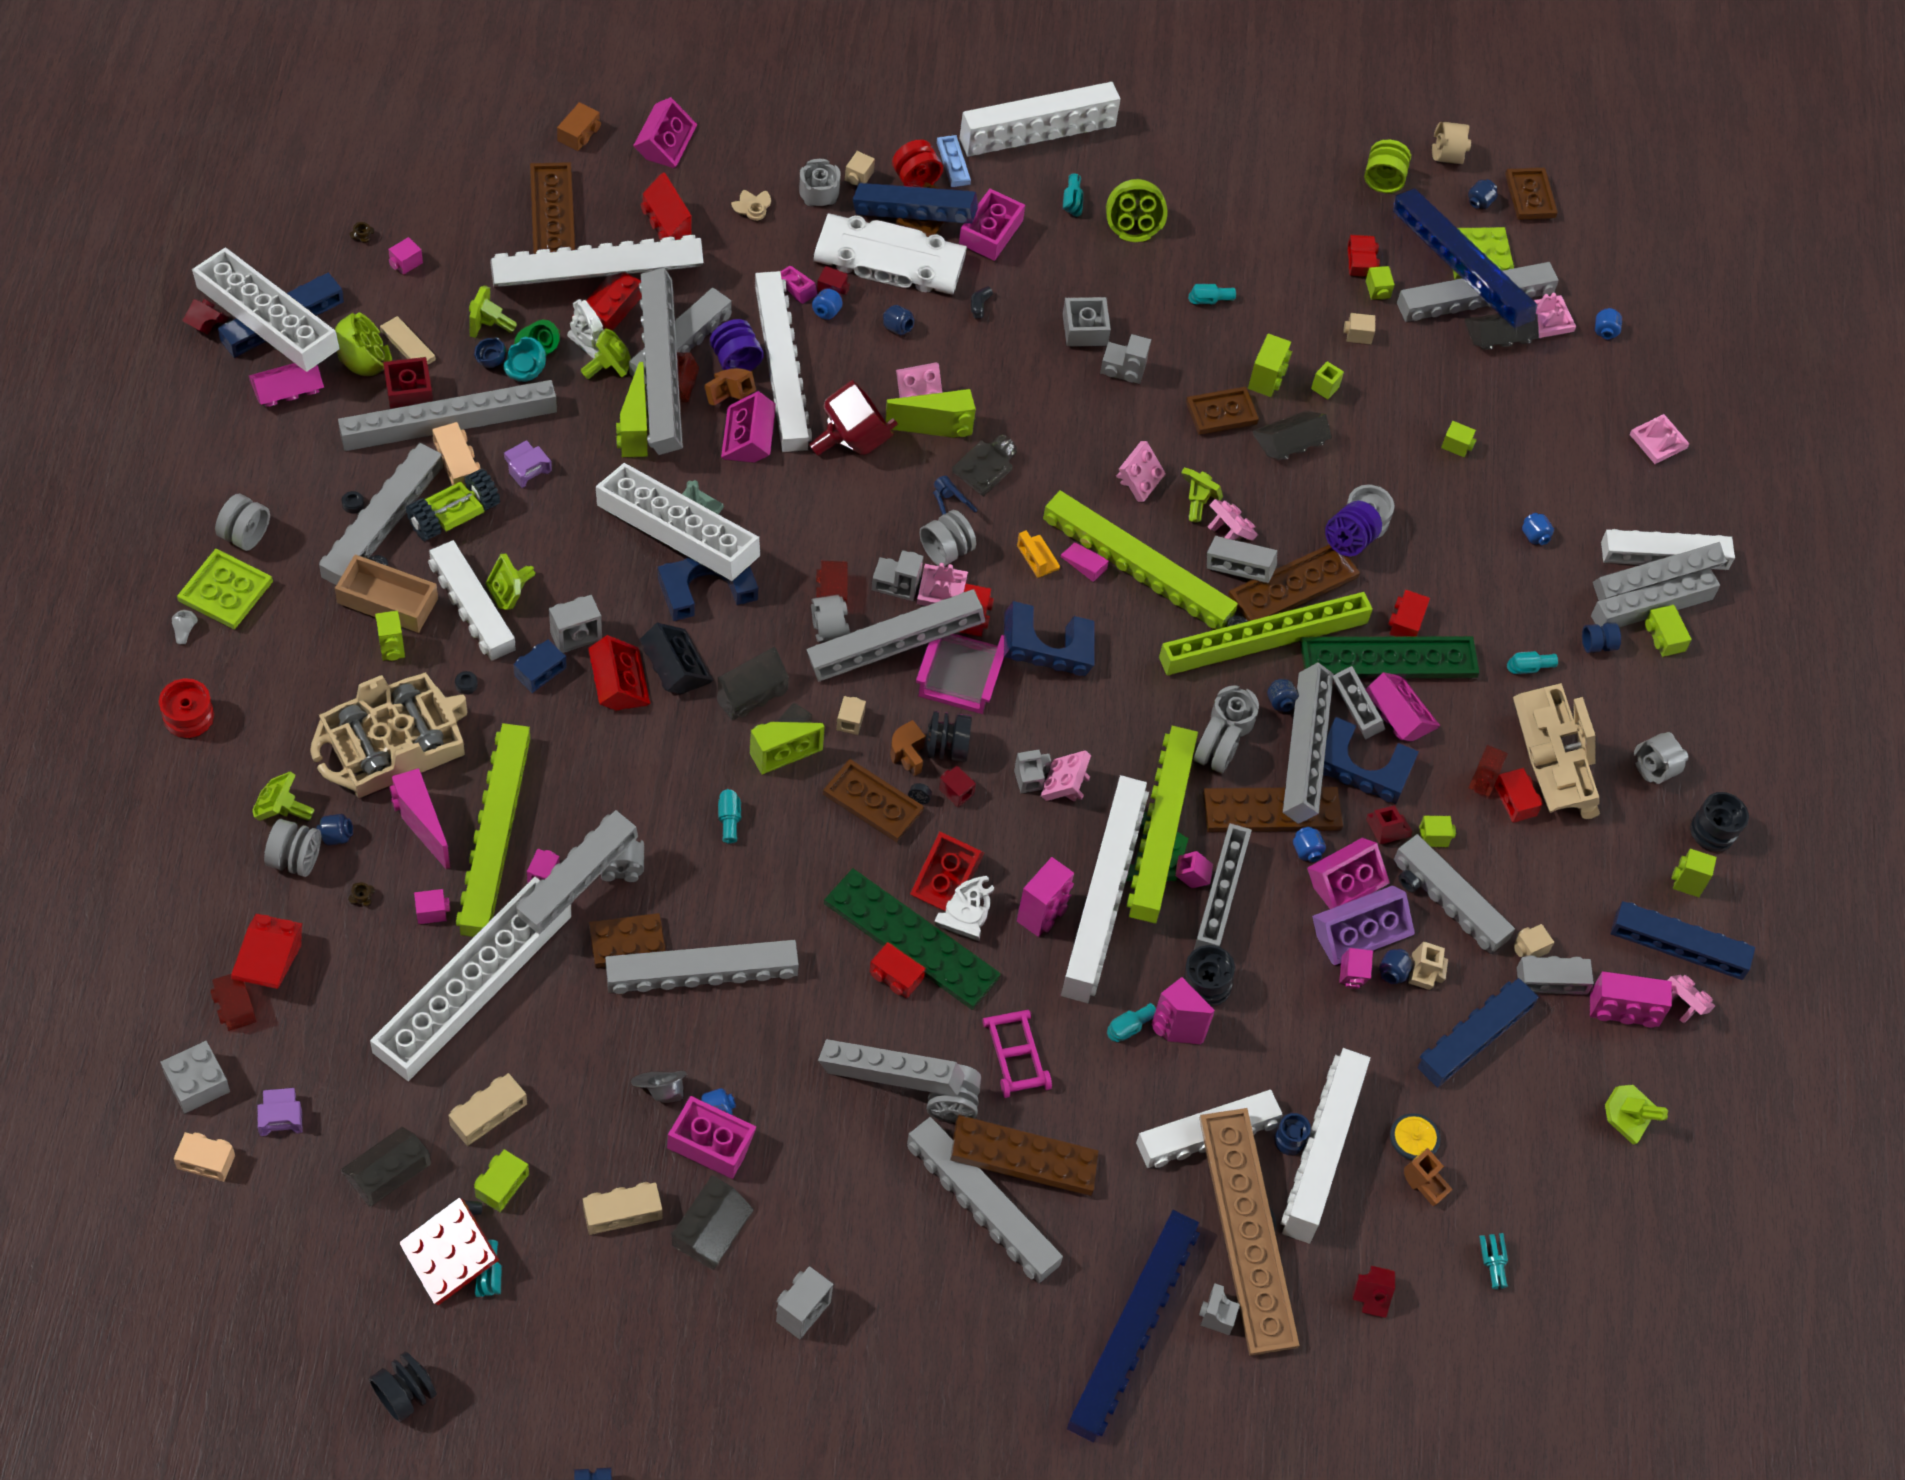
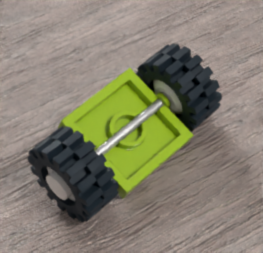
M479 469L465 477L466 487L462 482H459L427 499L421 498L406 506V513L408 514V519H410V524L414 527L413 530L417 532L418 537L422 541H427L440 534L441 526L445 531H448L500 503V495L494 486L495 483L484 469Z

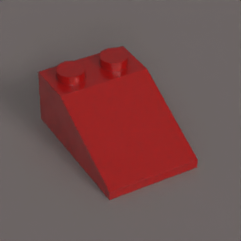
M939 831L910 895L946 911V905L954 897L955 889L965 881L973 878L985 852Z
M255 914L246 931L231 979L278 989L301 947L302 923Z

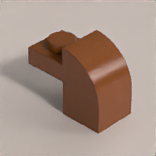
M738 368L720 371L714 374L715 379L704 385L708 402L714 406L728 397L743 399L756 391L752 371Z
M914 720L894 732L890 756L894 764L901 761L903 767L907 771L909 770L915 777L922 773L923 760L917 751L924 748L926 736Z
M1427 1148L1404 1168V1175L1413 1190L1417 1188L1430 1204L1435 1206L1453 1189L1438 1173L1444 1166Z

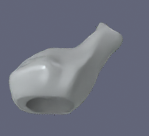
M180 610L172 617L177 644H186L191 629L197 623V617L192 611Z

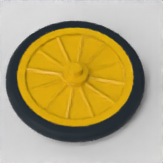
M1410 1113L1402 1115L1391 1127V1143L1395 1150L1407 1159L1413 1160L1427 1148L1435 1154L1440 1146V1133L1433 1121L1421 1114Z

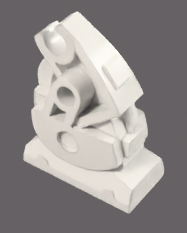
M579 299L573 303L575 309L574 316H572L571 330L567 336L594 359V354L599 351L595 344L600 332L603 330V325L587 301L583 300L581 302Z
M988 877L974 878L965 881L957 887L953 895L954 897L946 905V913H938L935 919V926L979 941L981 936L980 927L985 923L990 907L989 895L994 891L993 885L988 889L982 887L984 882L989 881ZM981 899H984L983 907L980 906Z

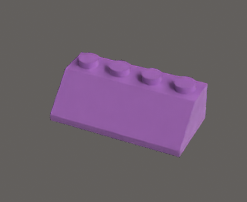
M1395 886L1387 887L1312 916L1317 938L1333 965L1341 963L1342 955L1349 948L1373 951L1415 934L1406 892Z

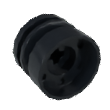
M933 711V716L928 724L926 741L928 758L934 759L935 749H940L939 759L943 760L946 750H951L952 761L966 762L972 715L957 714L954 723H949V714L945 712L944 721L938 722L939 711Z
M1727 792L1713 793L1707 797L1691 820V835L1700 846L1713 852L1725 851L1734 844L1739 834L1748 824V809L1735 795Z
M1200 946L1193 950L1187 958L1184 980L1211 1007L1218 1006L1225 1002L1231 994L1235 972L1234 960L1226 950L1219 946Z
M406 1351L400 1355L402 1364L395 1359L391 1362L394 1375L382 1368L369 1378L370 1385L387 1411L399 1423L414 1413L411 1403L412 1399L423 1406L426 1404L423 1394L430 1400L437 1395L427 1371Z

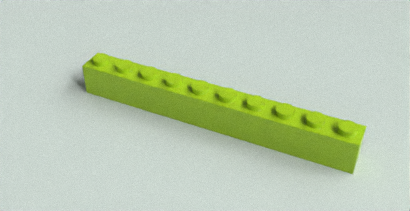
M1061 490L1045 506L1043 519L1049 525L1057 527L1068 537H1072L1080 542L1085 548H1089L1104 557L1121 571H1125L1133 576L1138 582L1146 584L1154 592L1169 599L1174 605H1178L1188 611L1191 616L1205 622L1210 628L1216 630L1224 628L1228 620L1235 615L1237 602Z
M1365 592L1166 642L1162 644L1159 659L1168 676L1301 641L1302 637H1318L1368 624L1373 609Z
M502 723L501 732L496 733L495 745H498L497 751H493L491 755L493 769L488 771L487 784H489L488 791L484 790L482 804H485L484 810H480L478 816V824H481L480 830H476L474 834L476 849L475 851L471 850L469 864H472L471 871L466 872L465 885H468L467 891L462 892L461 905H463L462 912H458L456 926H460V934L462 936L475 937L494 917L530 743V727Z
M1172 726L1170 734L1165 733L1162 746L1166 747V751L1161 750L1158 763L1162 764V769L1157 768L1155 781L1159 783L1158 786H1153L1151 799H1155L1154 804H1149L1147 816L1151 817V819L1145 822L1143 834L1147 835V837L1141 840L1139 852L1143 853V855L1137 858L1135 870L1139 871L1138 876H1133L1131 889H1135L1134 894H1129L1127 907L1131 908L1129 914L1131 918L1152 923L1157 922L1198 735L1197 731Z

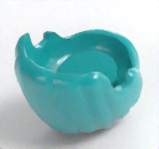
M523 337L518 343L511 345L507 360L504 363V370L508 377L522 382L536 378L542 372L546 363V353L542 344L532 337Z

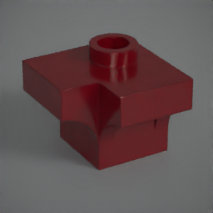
M194 299L182 321L209 335L211 329L216 324H225L229 317L215 309V304L206 299H203L202 302Z
M1395 805L1374 810L1373 813L1367 814L1366 820L1379 844L1411 837L1412 830L1404 815L1399 814Z
M1371 1266L1368 1274H1358L1353 1292V1300L1363 1302L1362 1313L1387 1317L1395 1290V1271Z

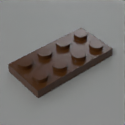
M851 759L846 762L823 789L824 796L895 842L902 838L924 811L923 805Z

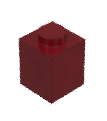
M827 266L824 267L817 280V294L824 289H832L838 292L842 298L843 294L847 295L850 288L847 273Z
M956 766L951 771L947 770L941 775L939 790L958 808L974 795L976 783Z

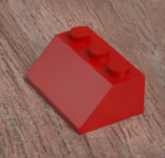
M664 172L643 193L641 209L645 215H648L650 224L653 229L657 230L660 240L666 237H674L675 240H681L683 236L691 235L692 216Z
M625 272L607 276L586 300L600 319L603 330L607 328L613 331L642 298L639 289L641 281Z
M606 635L588 648L599 705L616 711L648 706L650 704L638 647Z

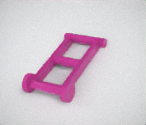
M1029 1010L983 1018L984 1027H989L1004 1077L1000 1081L1004 1098H1009L1010 1092L1044 1086L1046 1090L1052 1089L1050 1073L1048 1070H1042L1027 1020L1031 1019ZM1021 1021L1028 1044L1002 1049L995 1025ZM1031 1053L1037 1077L1012 1082L1005 1058Z

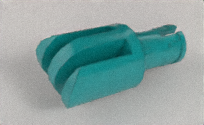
M1074 173L1069 175L1068 188L1064 190L1063 210L1078 217L1082 214L1084 192L1080 188L1081 176Z
M1195 284L1189 293L1188 299L1193 304H1216L1218 300L1234 301L1236 290L1233 287L1218 288L1216 284Z
M1536 651L1519 652L1509 659L1507 669L1513 674L1537 673L1540 668H1556L1558 657L1556 654L1539 655Z
M727 789L722 791L719 796L718 820L723 823V842L735 843L737 842V823L741 820V800L736 792Z
M1149 1003L1136 1012L1129 1010L1113 1019L1107 1029L1108 1038L1119 1042L1140 1032L1142 1024L1154 1018L1155 1006Z
M1499 1233L1498 1235L1501 1251L1499 1256L1495 1235L1489 1234L1491 1257H1488L1485 1235L1479 1236L1484 1266L1490 1269L1492 1289H1498V1279L1501 1289L1508 1287L1504 1269L1508 1262L1504 1233Z
M488 1240L497 1255L498 1241ZM496 1262L476 1277V1297L490 1296L494 1293L501 1294L502 1266L499 1262Z

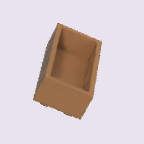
M356 554L335 587L338 604L376 617L375 614L398 611L401 627L417 633L420 632L438 600L436 583Z

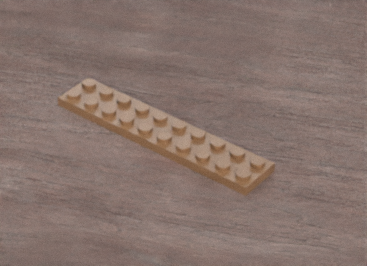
M1248 1108L1200 1115L1202 1135L1238 1304H1240L1239 1309L1249 1356L1298 1348L1300 1345Z

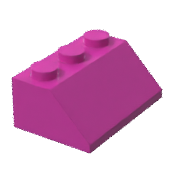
M670 97L654 105L633 146L646 160L675 168L697 124Z
M293 363L249 375L258 403L261 405L265 404V407L278 404L277 400L285 398L286 401L299 398L298 394H316L320 392V388H324L318 365L306 372Z
M758 391L728 406L721 458L724 460L757 462L770 455L776 404Z
M1383 672L1365 689L1374 706L1378 707L1382 712L1381 717L1393 726V732L1400 740L1414 741L1440 727V724L1404 678Z
M1360 838L1307 868L1314 889L1330 909L1369 895L1390 883L1378 844L1364 838Z
M1181 977L1161 993L1151 1025L1154 1031L1159 1036H1163L1167 1041L1202 1044L1206 1038L1215 1010Z
M690 1096L668 1134L667 1148L733 1179L745 1158L756 1126Z

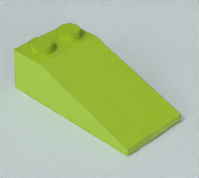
M643 362L638 363L620 413V423H616L617 449H621L622 457L648 456Z
M970 389L887 400L885 421L888 422L893 418L897 421L898 425L892 430L951 438L972 435L976 408Z

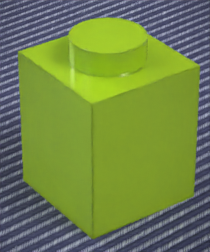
M1389 266L1369 268L1366 284L1371 300L1391 298L1395 284Z
M1327 361L1315 374L1311 389L1329 399L1340 387L1344 371Z
M1452 421L1441 448L1465 457L1467 451H1472L1476 443V439L1473 438L1476 430Z
M1424 816L1419 826L1420 837L1430 847H1449L1452 838H1455L1456 829L1455 825H1452L1451 816Z

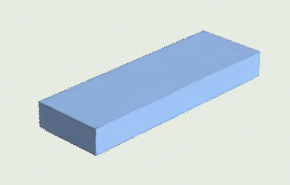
M957 135L938 137L937 145L950 186L970 185L971 179Z

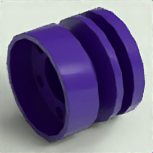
M742 319L730 320L718 326L712 332L710 344L718 356V361L723 370L738 368L752 371L762 362L764 357L763 350L747 321Z
M1360 500L1352 501L1328 521L1325 527V535L1333 550L1344 556H1356L1379 537L1382 531V520L1377 510L1369 503Z

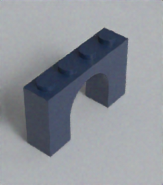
M692 558L658 566V581L673 621L695 615V603L688 586L694 579L703 575H714L725 580L731 589L736 605L758 600V586L750 565L733 581Z
M1015 601L1010 604L1005 611L1004 657L1015 661L1032 663L1035 666L1053 668L1056 671L1074 673L1077 676H1086L1094 666L1093 620L1074 616L1065 627V648L1056 649L1045 645L1037 637L1033 627L1034 606Z
M1335 717L1326 738L1323 775L1333 777L1343 784L1352 785L1365 793H1371L1386 802L1397 804L1419 751L1398 743L1390 762L1384 768L1374 771L1362 769L1352 762L1347 750L1356 725Z

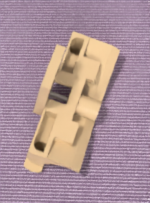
M1562 683L1514 696L1513 700L1531 765L1549 812L1567 807H1577L1583 819L1597 817L1600 814L1597 806L1599 805V794L1589 765L1595 764V732L1583 697L1574 699L1573 719ZM1572 734L1576 735L1577 743L1563 746L1561 737ZM1579 748L1578 750H1574V751H1570V752H1566V753H1565V751H1569V750H1573V749Z

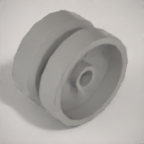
M1361 485L1355 488L1350 493L1347 504L1360 500L1372 505L1380 514L1382 531L1379 537L1383 536L1388 529L1395 506L1393 498L1386 490L1378 486Z
M235 494L224 504L218 515L215 527L216 535L228 542L233 541L234 545L245 551L251 550L258 544L266 532L270 520V511L266 506L258 502L253 503L250 498L242 494Z
M1213 716L1200 740L1193 760L1204 766L1214 755L1211 763L1212 770L1223 774L1235 755L1243 729L1232 724L1222 735L1225 727L1224 720Z

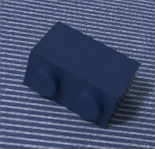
M548 639L542 644H537L530 653L516 660L513 664L514 676L533 693L566 669V656Z

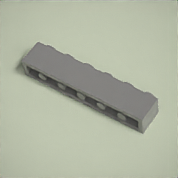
M711 288L675 320L677 362L682 357L685 358L692 348L700 345L709 333H712L720 323L728 320L731 316L732 301L716 289ZM643 350L629 361V373L633 377L639 362H643V366H646ZM644 374V384H645V383H647V378H646V376H645V374Z
M1717 542L1600 577L1593 581L1598 600L1601 601L1709 568L1712 569L1727 561L1721 543Z
M1709 568L1597 601L1591 617L1595 624L1600 625V627L1604 623H1617L1619 627L1646 620L1653 609L1675 605L1676 609L1679 610L1713 600L1720 584Z
M617 810L611 815H606L601 821L600 826L585 836L584 842L581 845L574 847L562 863H558L553 867L551 874L545 880L542 879L536 884L534 891L529 896H524L519 901L516 907L519 918L540 935L638 837L636 826Z
M1229 823L1194 950L1206 945L1220 947L1251 829Z
M1418 834L1397 850L1394 858L1397 866L1401 870H1409L1414 873L1429 897L1442 906L1446 914L1454 918L1461 925L1462 929L1477 941L1482 949L1492 954L1511 938L1515 928Z
M826 1039L818 1059L828 1074L958 1097L965 1077L957 1062L828 1039Z

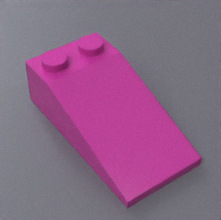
M419 768L392 776L393 786L389 787L394 810L400 811L405 823L445 869L450 868L448 845Z

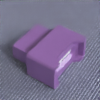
M527 440L504 452V459L509 466V474L521 488L525 487L527 481L541 473L548 474L552 471V463L548 456L539 446L533 448Z
M295 1088L264 1090L263 1104L257 1105L258 1131L260 1136H267L271 1131L292 1129L295 1133H302V1107L300 1102L296 1101Z

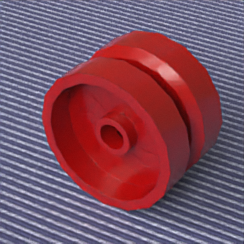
M926 140L908 142L896 151L892 158V166L904 186L922 188L926 182L933 185L943 173V165L931 144Z
M183 678L166 685L160 693L158 702L164 725L171 734L182 738L196 737L206 732L212 725L214 711L209 690L203 683L195 679Z

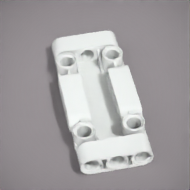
M828 213L815 249L814 262L830 266L835 264L837 270L844 273H850L854 269L855 274L861 278L908 288L914 283L921 292H930L935 288V291L953 295L963 266L967 246L946 242L939 235L926 237L922 231L874 220L867 223L860 216L846 218Z

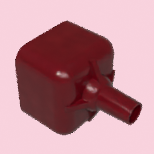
M852 379L824 401L823 408L828 416L827 430L809 445L817 456L837 443L850 448L858 454L866 455L894 435L892 429L898 423L894 418L886 422L869 396Z

